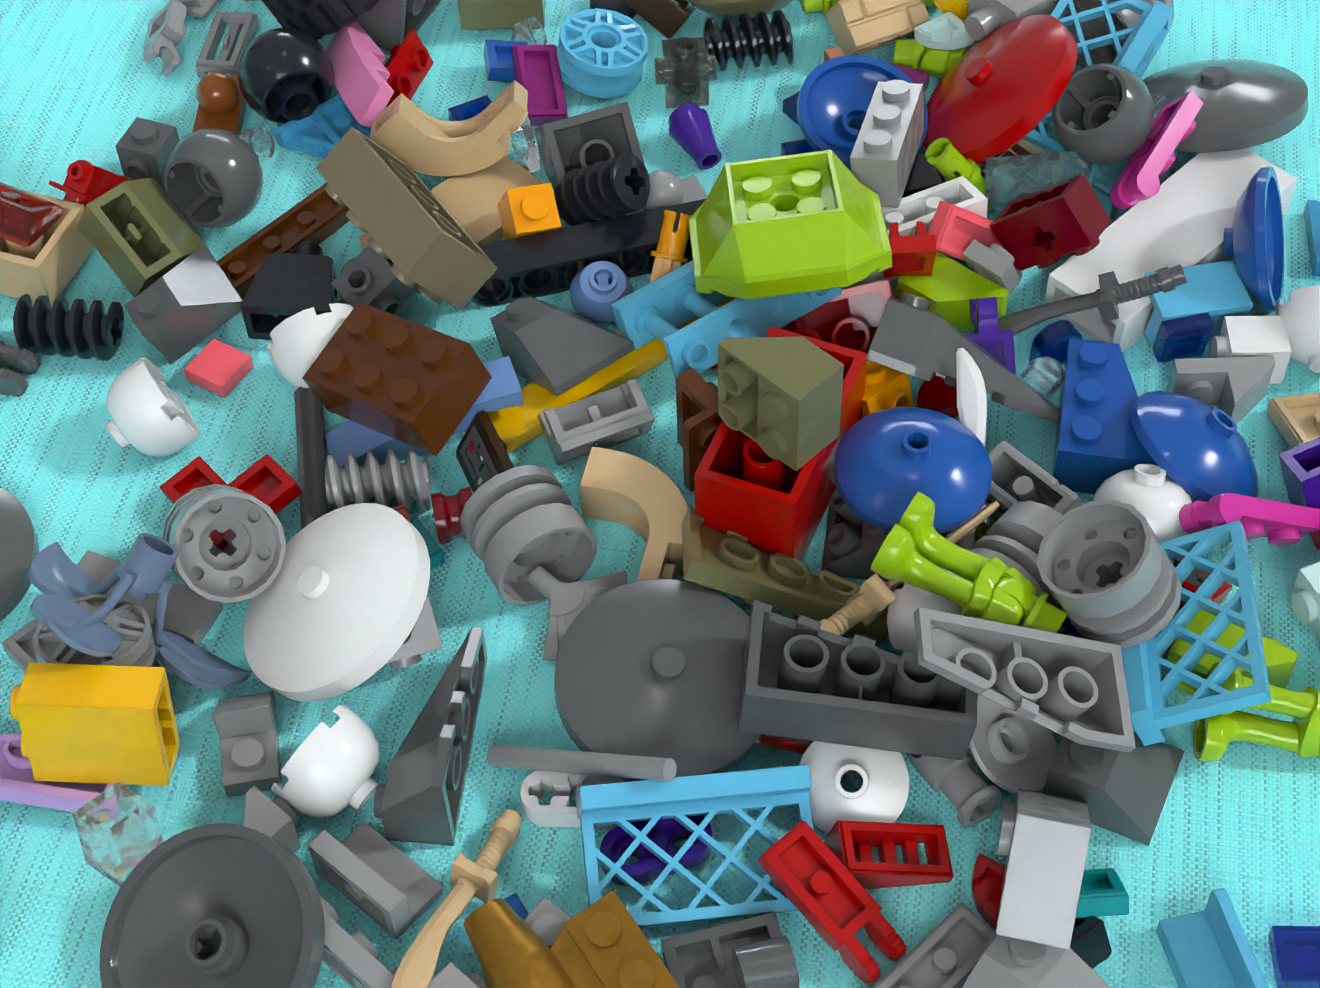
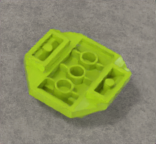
M832 150L726 163L708 197L689 219L696 290L699 293L712 294L716 291L728 297L748 300L841 288L864 280L875 270L882 272L892 267L891 247L879 195L861 184Z

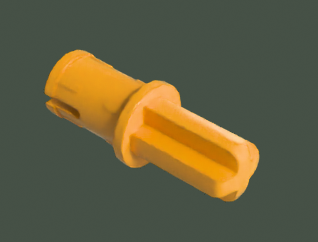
M664 210L657 250L651 251V255L655 256L649 283L681 267L682 262H688V259L684 258V253L690 231L689 219L691 215L681 213L677 232H673L677 213Z

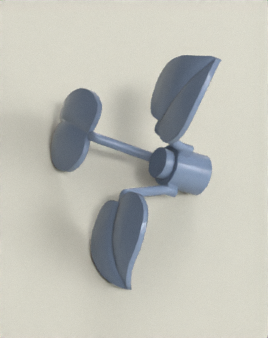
M140 533L122 564L101 584L72 562L59 545V542L49 545L38 553L28 569L30 582L44 593L33 600L30 606L32 615L44 626L51 629L62 641L82 653L96 657H106L115 654L122 644V637L102 622L108 617L125 593L139 600H146L149 594L158 593L152 633L155 645L160 647L156 656L165 667L185 681L205 689H222L246 681L252 671L243 670L222 660L181 635L163 631L168 593L174 585L171 580L166 579V576L177 559L178 552L167 541L155 535ZM117 583V587L110 593L109 590ZM93 594H111L99 611L92 615L81 605L72 601V599Z

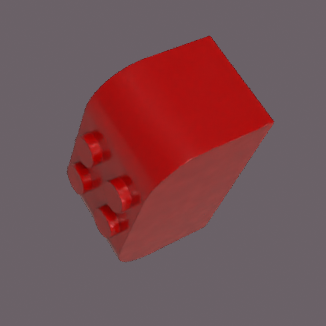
M770 326L765 337L803 336L844 364L840 435L798 471H794L781 460L769 457L759 444L741 431L732 430L722 420L694 474L695 514L705 518L703 525L725 535L728 530H731L748 538L747 543L756 549L770 554H777L779 552L793 559L798 557L797 560L800 561L815 535L829 504L830 496L837 487L834 478V461L838 444L846 431L862 417L861 407L865 393L868 353Z

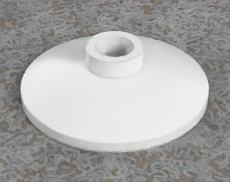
M979 694L977 695V726L969 746L981 770L993 783L1010 793L1017 794L1018 788L1030 791H1037L1043 788L1048 769L1056 752L1052 730Z
M813 741L800 760L799 766L809 765L812 788L809 790L813 824L827 834L837 820L894 823L906 805L909 794V774L905 760L900 752ZM848 771H856L863 778L862 787L857 792H846L841 786V778Z

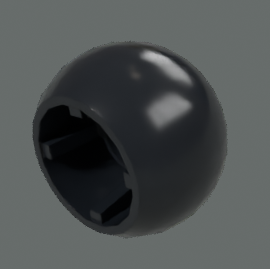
M276 28L258 35L248 44L240 57L237 77L241 94L250 108L266 120L284 124L290 120H301L310 116L318 105L326 102L332 92L334 74L327 52L316 39L298 29Z

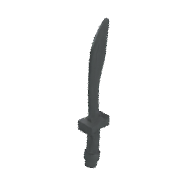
M1181 264L1171 268L1167 266L1156 270L1157 273L1121 284L1118 283L1114 271L1099 274L1100 289H1097L1096 292L1042 304L998 318V331L1013 330V336L1046 320L1098 307L1103 322L1119 319V303L1133 301L1162 291L1164 293L1173 291L1177 286L1187 283Z

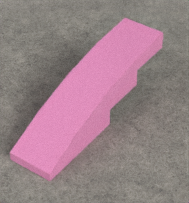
M355 20L349 25H344L335 33L327 48V54L333 68V82L341 98L358 123L371 128L372 122L385 110L394 90L386 82L390 73L383 65L386 59L385 54Z

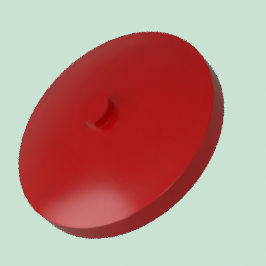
M1037 14L1009 22L977 42L949 69L927 102L928 129L922 143L927 150L933 141L944 137L951 142L965 159L971 158L979 164L995 157L1021 140L1052 109L1072 76L1077 60V45L1073 35L1057 18L1050 15Z

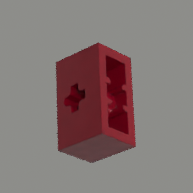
M1080 174L1009 202L989 226L1002 247L1014 257V267L1022 271L1033 266H1037L1038 269L1047 268L1057 262L1062 256L1072 252L1075 256L1088 253L1100 243L1099 236L1110 224L1111 219L1084 174Z

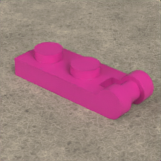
M1192 91L1164 105L1158 113L1146 142L1130 157L1111 187L1110 199L1116 208L1121 210L1135 206L1140 200H1147L1159 192L1160 180L1158 176L1163 174L1175 161L1176 155L1173 153L1175 148L1195 129L1197 123L1194 121V118L1204 104Z
M1224 493L1213 496L1209 499V502L1196 501L1185 504L1179 511V520L1183 530L1188 534L1240 520L1245 529L1246 539L1267 537L1268 544L1291 545L1301 541L1300 535L1320 530V509L1234 493Z

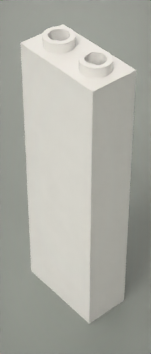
M1246 148L1223 152H1201L1160 185V190L1155 196L1139 201L1107 227L1099 236L1100 243L1094 249L1080 256H1075L1074 254L1050 273L1044 304L1096 292L1097 289H1100L1098 275L1114 271L1118 283L1121 284L1135 279L1138 280V278H1143L1146 272L1156 271L1167 266L1171 268L1181 264L1182 267L1231 261L1234 256L1226 257L1224 252V229L1233 228V219L1238 199L1252 176L1260 168H1274L1279 183L1283 216L1289 211L1298 178ZM1149 296L1122 304L1119 303V319L1103 322L1098 307L1062 315L1059 318L1094 341L1119 344L1123 353L1144 335V330L1154 307Z

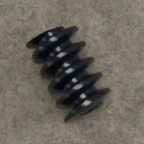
M781 10L773 12L771 23L764 11L757 13L754 25L747 13L740 15L737 27L730 15L723 17L720 29L714 17L706 19L703 30V50L708 72L714 59L717 60L721 71H726L729 58L734 59L738 69H743L746 56L751 57L755 67H760L763 54H767L772 66L777 64L778 56L781 52H784L788 64L793 63L794 50L791 26Z
M630 153L572 169L564 175L562 182L554 190L559 217L568 225L575 226L637 212L645 206L649 197V174L644 163L637 156Z
M24 294L19 298L13 316V330L19 348H25L34 352V354L40 352L47 356H54L58 353L61 357L77 355L80 359H91L94 356L98 360L108 361L119 348L124 328V312L120 302H112L106 314L105 305L101 300H94L88 312L84 299H75L71 309H69L67 299L65 297H57L51 308L48 296L39 295L33 306L30 295Z

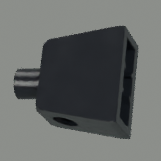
M302 241L297 244L294 254L271 253L265 257L240 306L249 339L272 340L270 333L276 326L305 309L314 307L317 315L332 312L329 304L339 302V292L331 285V282L337 277L334 261L331 257L323 255V250L318 244L311 241Z

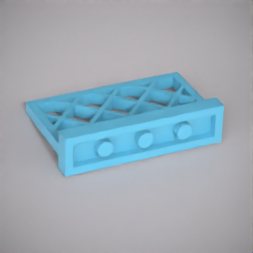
M1059 0L1050 16L1057 18L1065 27L1074 25L1079 41L1076 44L1077 54L1082 52L1086 67L1092 65L1088 50L1113 43L1117 57L1112 64L1128 68L1141 78L1172 27L1173 7L1158 0L1154 5L1143 0H1109L1113 2L1107 4L1106 0H1099L1100 7L1076 13L1073 0ZM1069 9L1070 16L1064 17L1065 13ZM1129 9L1141 15L1134 27L1116 32L1111 17L1112 13ZM1104 16L1110 34L1085 41L1080 23ZM1127 39L1121 48L1119 41ZM1049 112L1036 125L1039 132L1032 129L1022 138L1067 160L1068 164L1082 174L1085 173L1089 164L1071 156L1063 149L1060 142L1047 137L1043 124L1052 122V112Z
M1240 520L1159 543L1167 553L1169 560L1176 559L1181 561L1176 567L1181 584L1195 568L1210 575L1195 593L1182 588L1180 600L1186 602V604L1161 633L1159 632L1151 640L1131 648H1121L1132 726L1144 746L1166 741L1165 728L1272 701L1246 534ZM1232 542L1233 548L1219 565L1204 559L1213 547ZM1224 581L1239 587V590L1225 607L1209 600ZM1200 610L1215 615V619L1201 635L1185 629ZM1232 623L1245 629L1246 632L1230 650L1215 643V641ZM1179 638L1192 646L1175 665L1163 659L1162 655L1174 640ZM1208 652L1222 659V661L1209 677L1204 679L1190 671L1204 654ZM1237 667L1252 673L1254 685L1232 691L1221 687ZM1182 681L1198 689L1188 702L1168 707L1167 698Z
M809 765L675 777L671 782L642 780L580 786L576 794L578 819H580L588 906L601 898V891L615 875L642 897L630 912L638 927L764 915L772 912L799 911L789 898L784 897L768 884L771 877L767 873L761 878L735 856L753 833H756L770 846H773L778 841L775 836L760 825L773 808L796 806L798 823L802 820L806 821L814 830L809 790L812 788ZM764 809L756 820L744 812ZM731 813L749 828L731 852L703 831L716 814ZM707 815L699 826L687 818L690 816ZM674 818L692 833L673 858L646 837L659 819ZM649 821L641 832L629 822ZM617 824L635 840L620 859L613 863L596 849L594 826ZM697 838L724 859L705 884L678 863ZM639 844H642L667 865L648 890L621 869V866ZM597 861L609 870L600 883ZM729 864L756 885L743 903L728 904L710 889ZM671 870L675 871L699 891L686 909L670 910L652 895ZM761 890L773 899L753 902ZM704 896L716 905L695 908ZM646 902L659 911L637 914Z

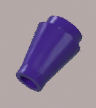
M695 103L684 104L675 109L668 119L670 136L696 162L699 169L707 170L716 166L720 162L722 154L717 147L708 112Z

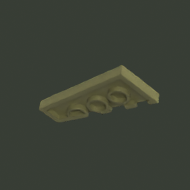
M692 508L688 509L682 522L683 574L685 580L691 581L694 584L741 597L750 605H753V600L755 599L772 605L775 609L790 613L797 619L799 615L816 621L827 620L847 604L846 601L860 589V585L827 570H822L818 576L809 573L807 567L802 562L797 560L798 557L793 559L779 552L773 555L767 554L748 544V538L731 530H728L726 535L703 525L705 518L695 514V510ZM888 607L868 626H865L860 621L845 634L854 638L855 634H868L873 640L884 643L889 634L886 620Z

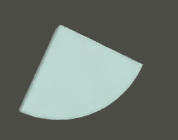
M951 11L914 28L915 41L931 49L954 50L974 44V39L967 33L964 23Z

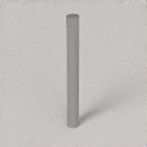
M497 744L492 745L487 753L488 763L494 767L671 782L677 772L676 763L672 758Z

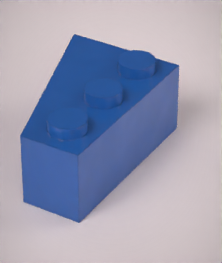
M1069 338L1059 401L1061 414L1057 422L1052 476L1058 480L1060 485H1065L1073 492L1095 495L1097 489L1106 479L1121 471L1134 469L1138 464L1158 466L1139 441L1132 426L1130 409L1132 404L1138 399V395L1119 344Z

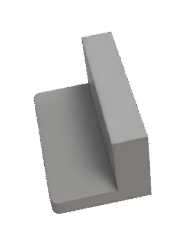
M366 823L360 824L342 842H339L324 829L308 844L316 873L395 939H398L443 894L442 885L439 881Z

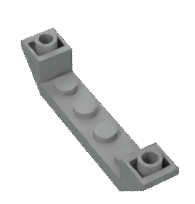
M256 786L247 791L243 826L255 829L280 841L293 853L301 848L294 826L298 822V818L292 808L279 796H275L271 800ZM320 896L325 922V942L322 961L351 988H391L398 968L395 967L390 972L377 960L379 954L376 948L359 931H354L351 935L338 924L340 919L335 910ZM450 962L431 980L427 988H489V986L478 974L471 972L466 976Z

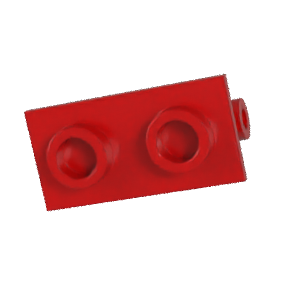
M414 29L409 31L402 43L393 46L391 56L384 65L390 73L386 82L394 90L387 106L401 93L411 100L434 63Z
M78 160L69 165L63 185L51 180L49 185L66 192L63 200L83 204L86 207L88 203L124 181L131 180L125 176H120L95 166L86 160Z

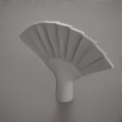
M538 566L530 574L527 582L547 597L549 601V622L543 660L557 659V653L567 629L586 606L606 592L628 584L626 571L571 583L560 582L542 566Z

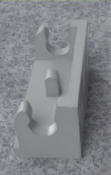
M635 378L620 384L619 387L556 409L551 407L538 414L539 422L557 466L589 455L592 447L606 449L648 434L655 420L652 410L649 409L641 387Z

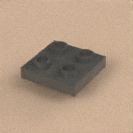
M775 912L661 939V952L665 966L680 988H799L798 970L794 954L787 936H782Z

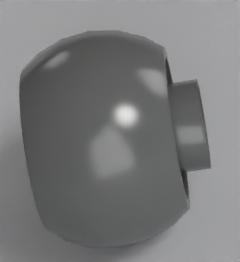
M1099 63L1078 70L1071 76L1062 95L1052 107L1054 134L1063 149L1077 160L1092 165L1106 166L1128 159L1144 145L1151 133L1154 122V103L1150 91L1143 80L1128 68L1115 64Z
M201 129L182 137L170 150L163 166L162 177L165 193L186 220L202 227H228L243 220L255 208L261 196L264 180L262 167L256 153L242 138L226 130Z

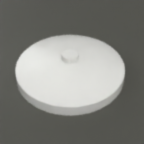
M359 503L338 508L319 517L299 531L287 542L283 567L271 586L252 598L248 605L244 623L243 642L246 659L254 674L280 695L302 702L321 701L336 697L350 691L373 676L394 656L407 639L418 620L427 596L430 582V558L425 540L420 532L394 509L375 503Z

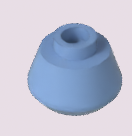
M597 261L586 266L575 275L570 285V300L578 314L596 323H608L616 320L611 304L634 291L629 277L617 265L608 261Z

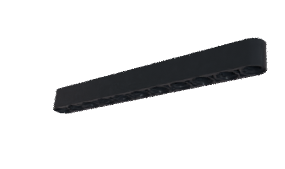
M925 154L916 155L902 198L946 182L945 177L933 165L928 163ZM706 199L479 245L498 269L477 291L473 299L481 306L492 307L508 304L529 296L537 298L570 291V285L575 275L586 266L597 261L614 263L629 278L651 274L655 256L651 255V251L657 250L664 210L677 213L673 232H677L681 213L692 216ZM690 231L684 253V258H687L688 262L693 260Z

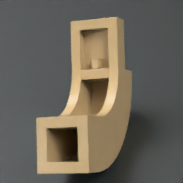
M514 80L481 113L462 121L436 119L426 114L401 93L372 122L369 138L408 164L415 172L445 177L471 174L495 164L510 152L511 132L517 130L528 115V91Z
M592 447L580 482L582 517L623 524L633 529L644 539L647 545L636 582L652 579L676 580L677 575L684 576L682 522L688 511V506L679 488L664 472L648 461L625 452Z

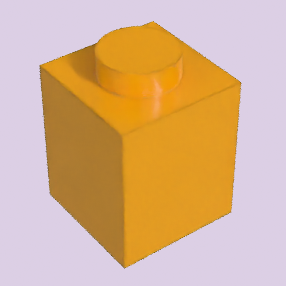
M551 182L507 189L497 204L505 240L560 229L562 227Z

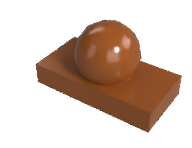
M218 71L206 74L196 87L199 105L193 132L201 129H222L240 137L247 102L241 94L237 75H228Z

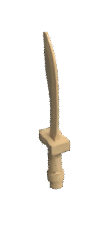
M994 501L987 505L969 522L952 531L945 539L956 544L988 518L1000 504ZM877 573L860 586L859 591L846 601L847 604L827 620L822 619L819 621L822 622L820 629L842 636L860 621L865 626H868L897 598L892 591L904 582L898 580L884 582Z
M510 809L502 811L500 817L494 821L489 831L488 840L473 862L465 858L462 851L453 861L450 886L454 888L427 921L403 956L394 975L391 988H427L433 978L444 939L474 897L483 901L484 904L496 897L499 873L494 871L509 847L515 844L520 834L522 817L519 813Z

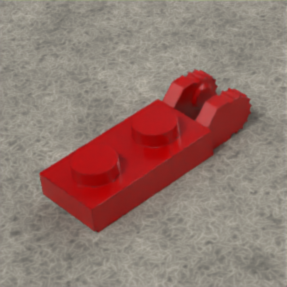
M802 820L758 858V864L834 951L839 950L843 962L864 983L868 985L874 983L882 973L874 958L869 955V952L854 936L863 926L868 938L890 960L898 961L906 953L907 949L903 942L904 940L901 939L900 935L895 932V929L880 913L882 908L806 821Z

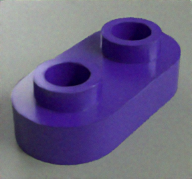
M690 816L687 818L699 826L705 816ZM674 818L659 819L646 837L673 858L681 849L674 844L679 840H688L692 833ZM649 821L630 823L641 832ZM708 823L703 831L712 837V828L710 823ZM617 826L604 836L600 845V852L613 863H616L635 839L620 826ZM697 838L678 863L687 870L695 868L709 857L712 849ZM639 844L630 855L638 858L639 861L633 865L623 864L621 869L636 882L643 884L656 880L667 865L642 844ZM601 864L604 874L607 875L609 870ZM671 870L667 876L676 874V872ZM615 875L611 879L612 882L618 885L627 886Z

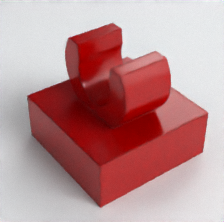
M917 221L915 235L901 236L898 232V222H892L888 234L892 253V267L883 271L884 277L931 275L937 252L935 235H926L925 224L922 221Z

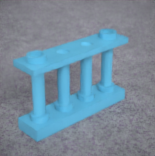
M692 260L612 303L611 307L621 336L633 341L635 350L656 338L664 343L676 380L677 376L691 368L699 374L717 364L718 343L723 339L765 337L770 326L781 328L841 295L842 290L841 288L748 300L736 298L719 307L717 306L718 304L731 297L716 291L712 294L697 292ZM696 316L700 317V319L680 330L676 328Z

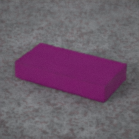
M513 45L511 57L515 80L528 91V115L523 122V126H541L568 118L556 46Z

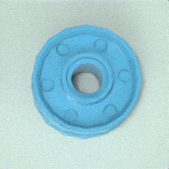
M606 9L581 10L568 16L561 25L557 47L561 79L572 89L587 96L611 98L623 96L633 91L642 79L643 63L648 51V38L643 28L630 17Z

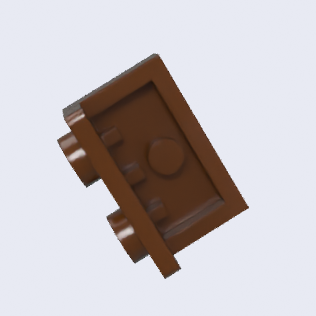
M691 368L676 377L677 442L683 447L684 485L693 492L695 491L694 474L722 419L718 415V387L712 382H706Z

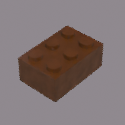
M358 302L302 379L328 411L437 456L492 377L469 343Z

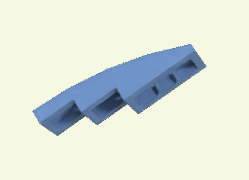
M509 356L483 363L492 379L452 435L466 432L477 412L484 410L485 413L523 404L522 389ZM351 420L324 435L328 454H333L339 468H344L348 453H353L358 465L364 466L368 451H373L381 465L385 463L388 449H393L398 460L403 461L406 459L408 448L413 447ZM414 447L418 457L427 454V452Z

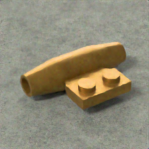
M614 890L565 922L551 949L503 898H496L481 905L463 923L489 988H680Z

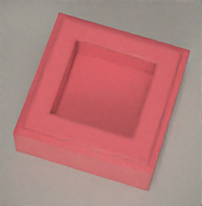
M213 338L184 368V372L188 381L225 398L254 368L251 355Z

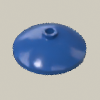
M845 55L823 62L807 76L797 100L798 123L805 139L816 152L832 150L848 169H851L850 156L878 81L904 80L908 83H913L912 80L895 66L869 56ZM924 101V133H923V136H922V139H921V142H920V145H919L918 150L920 149L922 143L924 142V139H925L926 134H927V129H928V111H927V107H926L925 101ZM851 128H855V129H857L859 132H855V131H853Z
M1273 167L1260 168L1252 176L1238 199L1233 219V228L1224 229L1225 256H1234L1236 269L1246 290L1255 302L1267 312L1276 311V301L1279 298L1282 300L1284 286L1283 214L1279 183Z
M1168 391L1143 393L1132 404L1130 418L1139 441L1158 466L1165 469L1166 474L1178 485L1205 502H1209V499L1213 496L1224 493L1257 498L1258 475L1246 442L1237 431L1236 423L1227 413L1217 408L1213 409L1197 399Z
M895 407L867 415L846 431L835 453L834 478L837 489L848 507L864 521L887 532H890L895 524H899L914 496L918 492L923 493L936 504L933 526L939 534H943L966 524L981 510L989 494L992 482V466L982 442L961 422L934 410L918 407Z

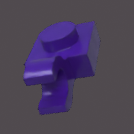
M996 297L970 300V315L975 333L965 335L1016 374L1013 330L998 331Z

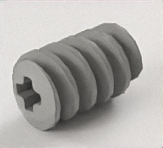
M414 447L408 448L405 462L400 463L394 450L388 449L385 463L380 465L374 452L368 451L364 466H359L354 454L348 453L344 468L338 467L333 454L327 455L325 462V488L329 512L332 511L334 504L338 509L353 505L354 502L356 504L374 503L375 500L377 504L392 508L394 499L397 500L403 512H409L414 497H417L424 511L430 510L432 506L430 497L432 486L428 453L426 454L425 461H420Z

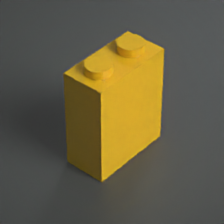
M29 662L21 685L14 686L12 690L10 713L12 719L19 721L22 732L21 753L24 758H29L35 781L169 786L180 747V739L165 667Z

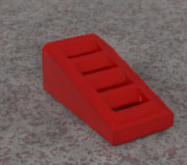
M837 820L824 840L828 848L864 889L948 883L954 877L944 825ZM924 843L928 864L919 863L916 844ZM897 845L901 846L903 863H897L895 846ZM877 847L879 862H873L871 848Z

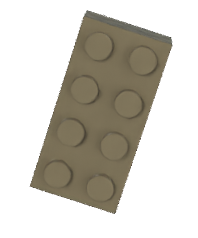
M351 127L317 166L316 169L328 183L324 188L325 191L337 203L350 209L345 214L346 217L361 231L371 235L367 240L368 244L383 258L391 259L394 263L390 267V271L408 287H412L417 283L420 290L436 304L440 305L445 300L461 310L498 269L408 164L355 128Z

